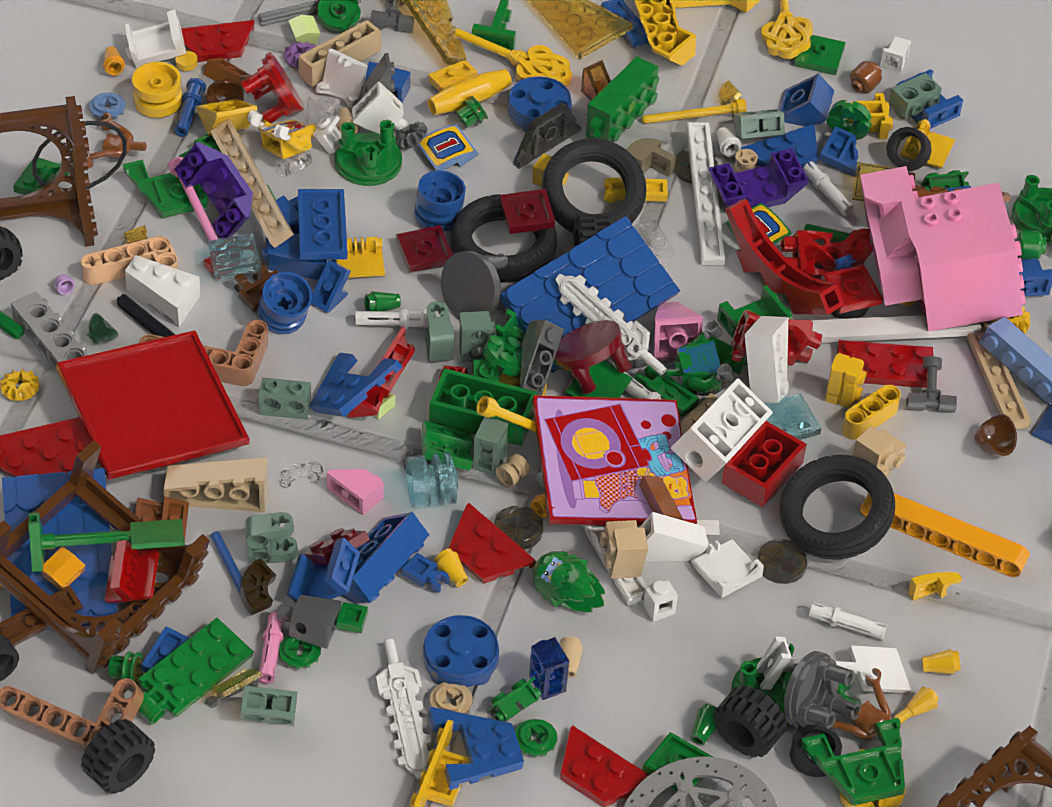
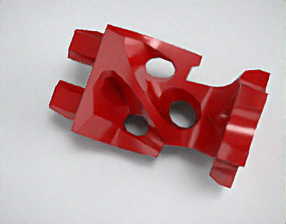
M870 228L851 231L846 240L837 243H830L833 237L832 233L797 230L793 236L783 237L780 241L782 252H792V257L786 258L800 270L814 278L821 277L823 273L834 271L836 268L834 258L839 259L849 254L852 255L853 260H856L853 263L854 267L864 265L873 251V246L870 243ZM821 239L824 241V244L819 245L814 240ZM817 263L823 268L817 269L814 267V264Z
M745 310L741 315L731 341L733 346L731 360L740 362L746 353L745 334L761 317L758 314ZM788 319V365L793 366L796 360L808 363L813 353L812 348L818 349L821 345L822 334L812 331L813 322L811 320Z

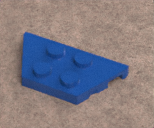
M814 124L741 147V149H750L757 154L756 165L759 167L769 165L771 153L790 148L793 149L802 168L806 164L811 166L809 162H814L816 165L818 161Z

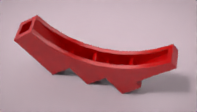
M741 199L725 209L740 247L736 253L743 271L760 272L765 285L772 292L785 293L793 314L828 315L845 305L837 283L825 282L808 275L790 262L776 248L756 219L747 199Z

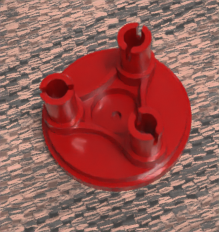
M271 52L265 54V57L261 59L263 66L257 69L258 72L241 81L245 91L248 94L251 92L256 101L267 93L274 92L279 100L277 101L278 104L261 113L263 119L269 123H273L284 115L287 117L297 111L305 110L292 82Z

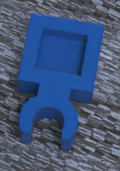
M416 553L402 567L401 575L421 587L427 582L434 592H441V584L438 581H442L445 584L449 583V575L446 572L437 571V564L419 553Z

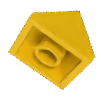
M231 99L196 106V110L208 136H211L210 131L228 118L234 124L236 130L248 129L251 123L247 118L251 110L257 111V106L238 99Z

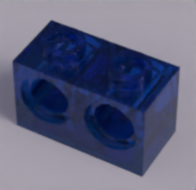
M554 637L548 640H541L532 645L529 678H536L532 683L540 690L542 700L566 692L569 659L557 639Z

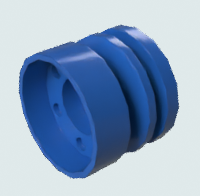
M437 170L424 174L418 184L414 212L416 221L424 228L441 225L443 232L450 231L455 218L463 209L466 192L464 181L458 175L449 171Z
M291 272L277 273L265 282L257 312L259 320L267 324L269 331L277 334H290L298 331L304 324L312 301V290L308 282L300 275Z

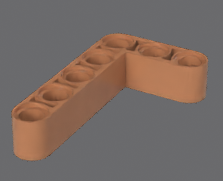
M252 320L247 324L236 352L203 345L221 382L248 386L254 381L268 347V326L264 321ZM148 334L141 337L139 343L164 337Z
M128 678L121 679L115 684L96 723L12 686H4L0 689V708L16 719L86 749L92 738L102 728L111 723L112 717L116 713H121V720L128 719L133 722L143 702L144 694L133 680ZM129 689H134L133 695L124 699V693ZM16 696L15 702L7 706L8 699ZM39 706L38 712L34 716H29L31 709ZM62 716L61 723L53 727L52 724L55 718ZM81 727H85L84 734L76 737V731Z

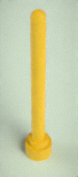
M741 98L735 99L729 105L644 115L641 121L644 124L728 113L734 115V113L747 112L745 99Z
M483 396L478 401L476 411L479 415L486 418L497 416L536 432L535 421L499 407L495 399Z

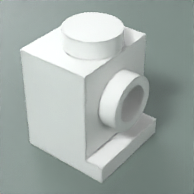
M895 36L892 43H887L886 48L883 49L880 67L901 73L909 55L911 41Z
M669 580L656 581L645 589V596L641 600V605L652 622L676 613L678 594ZM664 604L665 607L659 609V605Z

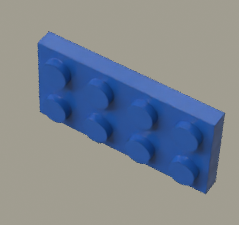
M298 189L300 260H347L344 189Z

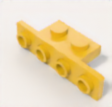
M447 720L445 727L440 728L436 738L438 745L436 750L431 749L427 761L429 765L428 770H423L419 780L420 790L418 793L414 792L410 807H424L427 800L451 807L454 806L462 783L459 784V788L449 790L444 773L446 764H469V760L466 756L446 751L453 735V721Z

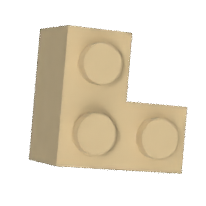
M871 426L856 439L853 456L869 461L888 477L891 470L895 467L899 468L906 458L904 455L906 444L886 430L882 429L879 432Z
M636 520L606 522L604 532L600 533V545L605 547L604 566L605 569H609L610 578L641 577L648 552L644 527L638 528Z

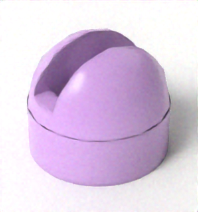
M60 274L54 280V286L60 294L67 295L74 290L75 282L70 276Z

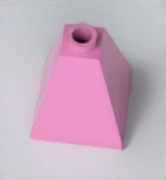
M665 302L658 306L654 326L653 356L659 362L676 361L677 349L685 346L702 333L703 317L679 302Z

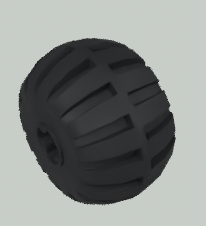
M0 226V280L11 276L12 273H15L18 270V265L21 266L22 259L20 258L23 257V251L16 235L7 228Z

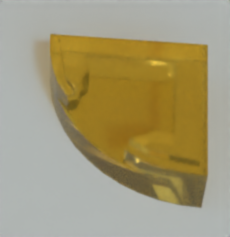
M729 80L722 85L719 91V102L721 105L734 102L735 99L741 98L740 91Z
M143 225L125 232L124 239L129 244L147 239L146 226Z

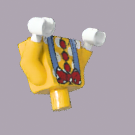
M250 111L247 120L253 126L259 127L264 150L282 159H286L311 148V138L315 137L313 134L317 129L315 124L304 125L296 120L271 124L266 120L261 121L263 116L261 113Z

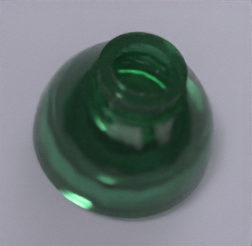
M94 313L91 316L87 336L96 345L99 342H110L119 336V332L99 313Z

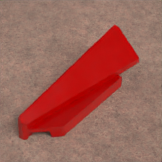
M401 327L381 361L384 358L398 360L402 368L397 373L392 370L384 377L386 380L384 384L380 387L373 386L367 391L366 395L368 397L350 411L349 418L377 415L383 397H388L416 350L413 344L408 343L404 327Z

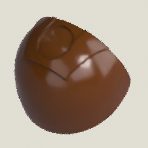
M223 79L215 81L207 89L206 104L231 99L244 101V92L241 85L233 80Z
M1001 414L985 421L978 428L974 439L980 449L987 454L1007 456L1016 447L1017 431L1010 417Z

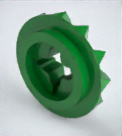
M288 635L280 643L279 654L281 661L286 662L288 667L295 666L299 670L301 667L306 666L310 668L312 663H318L321 647ZM300 645H302L303 653L301 657H298L297 651L300 649Z
M541 719L526 720L515 731L520 749L524 755L526 753L532 754L535 758L537 755L542 754L546 756L549 751H554L557 743V732L547 721ZM532 734L533 736L535 735L536 738H541L540 744L537 743L535 740L531 741Z

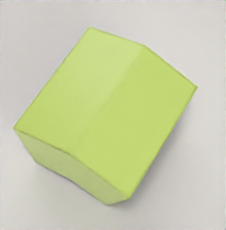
M299 15L289 20L297 42L306 43L309 41V43H317L320 31L314 16Z

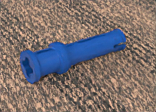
M191 78L186 84L187 91L182 96L183 106L174 128V133L177 136L184 137L188 135L196 106L201 105V95L206 90V84L199 78Z

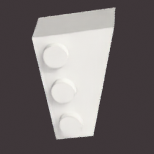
M135 255L125 269L126 290L145 304L154 306L162 316L166 315L171 318L177 327L181 326L201 296L199 276Z
M761 316L745 334L750 390L762 402L779 403L788 393L789 389L787 381L788 317Z

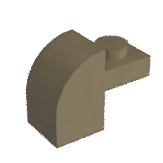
M653 138L639 139L626 149L638 161L644 174L649 168L668 177L674 173L676 156L661 149L662 141Z

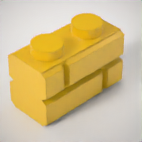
M841 353L836 354L830 370L825 396L826 402L835 405L839 404L849 409L854 405L855 400L860 401L864 388L859 386H863L867 374L866 371H863V360L854 357L850 358Z

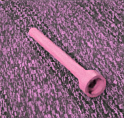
M177 157L168 163L171 174L176 178H179L174 169L183 157ZM179 178L215 252L222 249V245L193 186L186 188Z

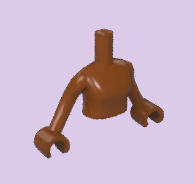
M110 113L102 115L103 120L100 121L118 127L127 139V153L130 150H146V142L134 141L132 133L114 122ZM100 126L104 131L110 130V128ZM108 134L103 142L102 151L91 154L89 152L85 153L88 169L93 166V159L108 156L120 158L122 154V139L119 135Z
M872 669L877 679H871L866 675L865 682L868 686L873 687L881 710L877 709L868 700L861 706L860 713L855 711V714H858L859 717L856 720L850 719L855 725L835 720L834 725L830 729H840L863 740H869L878 736L875 731L876 723L891 719V712L880 686L882 674L879 669Z

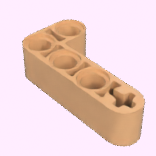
M163 236L105 249L82 257L83 280L87 284L96 285L124 278L125 269L135 255L178 269L177 256L169 239Z

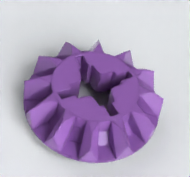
M301 41L297 44L291 43L290 46L285 47L284 59L289 65L299 68L298 56L315 48L316 45H310L309 41L306 43H301Z

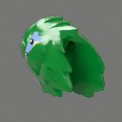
M551 551L542 555L532 569L534 586L541 593L543 599L548 600L555 608L561 605L575 611L591 613L592 608L604 606L601 594H605V590L599 583L600 580L587 568L588 560L578 558L576 555H569L565 551Z

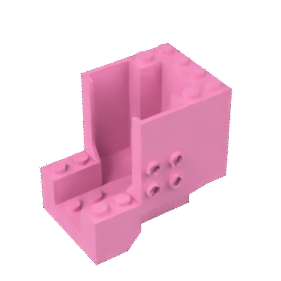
M907 166L860 175L867 227L870 228L871 246H873L872 254L876 263L885 306L917 301L925 315L928 331L996 320L1004 316L1007 318L1023 315L1022 305L1026 304L1024 291H1020V289L1024 288L1023 276L1019 274V272H1023L1021 258H1018L1019 255H1022L1020 242L1014 240L1017 238L1015 224L1010 225L999 183L918 198L917 191H912V189H915L913 175H908Z

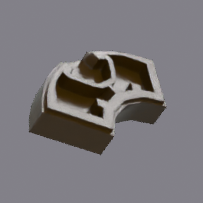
M261 558L247 568L240 585L242 602L251 616L270 608L273 603L268 593V585L275 581L276 574Z

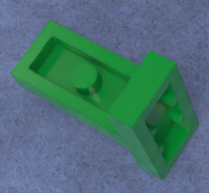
M500 0L491 26L474 23L472 34L512 51L515 49L516 31L507 30L506 22H510L512 10H509V0Z

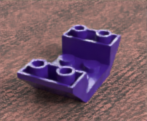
M198 142L195 143L174 170L186 188L198 184L201 185L220 214L212 224V227L223 243H227L250 217L253 192L228 155Z
M792 148L771 153L770 162L767 166L734 173L730 163L708 168V172L721 198L728 206L741 199H747L751 208L759 203H763L767 207L785 204L809 184V179Z

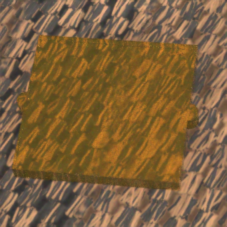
M248 668L211 689V692L214 695L226 697L263 675L258 670Z

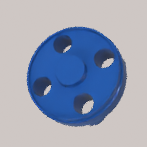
M536 76L525 78L512 87L508 97V114L517 125L523 127L525 133L536 135L540 132L557 129L570 122L572 111L571 94L568 88L561 82L548 77Z
M466 615L446 617L435 623L426 635L423 644L424 665L430 673L433 682L437 684L445 682L460 686L465 685L466 687L484 685L490 680L499 661V644L496 634L488 624L478 618Z

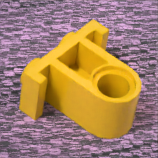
M875 93L874 101H855L866 107L872 118L870 121L872 127L869 132H879L878 139H888L889 130L893 129V119L889 117V102L885 101L884 93Z

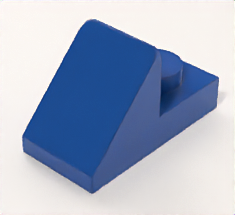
M328 260L312 293L311 304L327 313L334 309L348 295V292L343 290V287L351 270L333 260Z

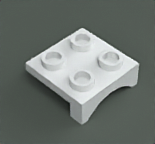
M332 48L329 49L323 81L317 84L316 92L336 96L345 101L348 107L352 109L362 99V86L365 84L368 65Z
M733 539L721 545L718 541H715L714 546L709 544L706 553L691 561V565L721 598L762 577L764 565L758 559L752 561Z

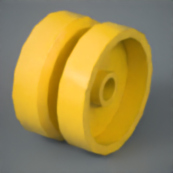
M150 62L138 67L132 75L133 102L136 110L142 115L154 118L170 116L177 112L182 106V83L179 70L165 62Z

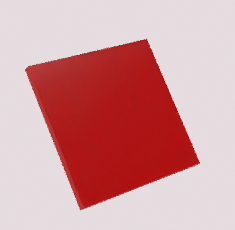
M195 330L57 362L56 369L90 442L94 440L101 446L98 460L102 468L105 469V475L108 480L249 445L250 438Z

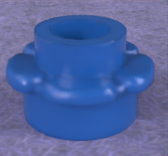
M851 254L834 261L836 265L835 270L854 267L853 263L856 260H853Z

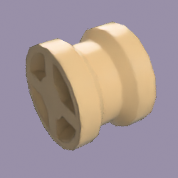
M750 149L739 150L735 156L734 172L737 173L756 168L757 154Z

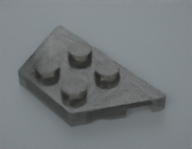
M562 102L543 115L534 118L529 123L513 161L515 167L518 169L522 168L543 153H546L581 131V126L576 123L575 116L572 115V111L566 104Z

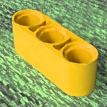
M893 385L882 386L849 408L845 413L842 428L843 435L848 439L856 440L871 426L876 428L893 417L898 410L901 397L900 390Z

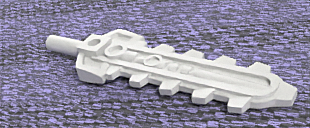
M558 275L555 280L559 285V292L562 295L560 301L565 305L570 302L574 306L573 313L576 316L583 314L587 318L586 324L601 320L615 321L622 331L621 337L628 360L643 359L660 376L666 372L667 368L648 352L650 332L637 321L626 323L623 320V312L619 309L613 311L610 308L611 302L607 298L601 300L597 297L599 291L594 286L588 289L584 285L586 279L583 276Z
M387 639L384 641L389 665L376 676V685L379 696L383 695L384 699L390 700L391 706L386 707V712L388 716H393L394 723L390 724L391 732H395L398 735V739L393 742L395 749H400L402 756L397 758L398 765L404 766L419 781L422 771H427L429 767L427 761L430 751L427 750V746L431 744L430 734L423 733V729L427 727L426 718L419 716V712L423 711L422 701L415 699V696L419 694V690H422L420 675L417 669L405 666L403 662L399 663L395 642L393 639Z

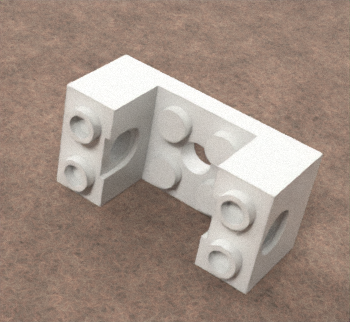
M737 378L674 443L671 449L706 483L735 455L773 412Z

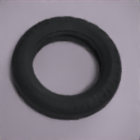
M586 138L565 145L552 156L543 173L542 189H546L555 221L563 228L574 233V222L577 215L589 214L577 209L569 202L565 196L562 184L565 174L575 165L584 162L603 163L614 169L623 180L625 186L624 201L615 210L606 213L611 225L626 216L631 223L637 219L646 199V180L638 161L625 148L605 139Z
M501 194L476 199L459 212L451 229V245L454 254L462 251H473L483 256L497 255L477 246L472 239V234L483 224L505 220L500 203ZM556 228L532 231L536 241L531 248L519 254L506 255L508 259L507 267L496 270L500 282L523 280L536 270L547 265L551 261L557 246Z
M852 455L825 456L807 463L789 479L780 500V519L787 536L804 552L822 559H847L870 550L886 535L895 514V496L887 477L874 464ZM839 481L852 482L863 487L870 494L872 506L869 514L859 525L852 529L835 533L823 532L812 527L803 517V508L807 498L812 492L825 484Z

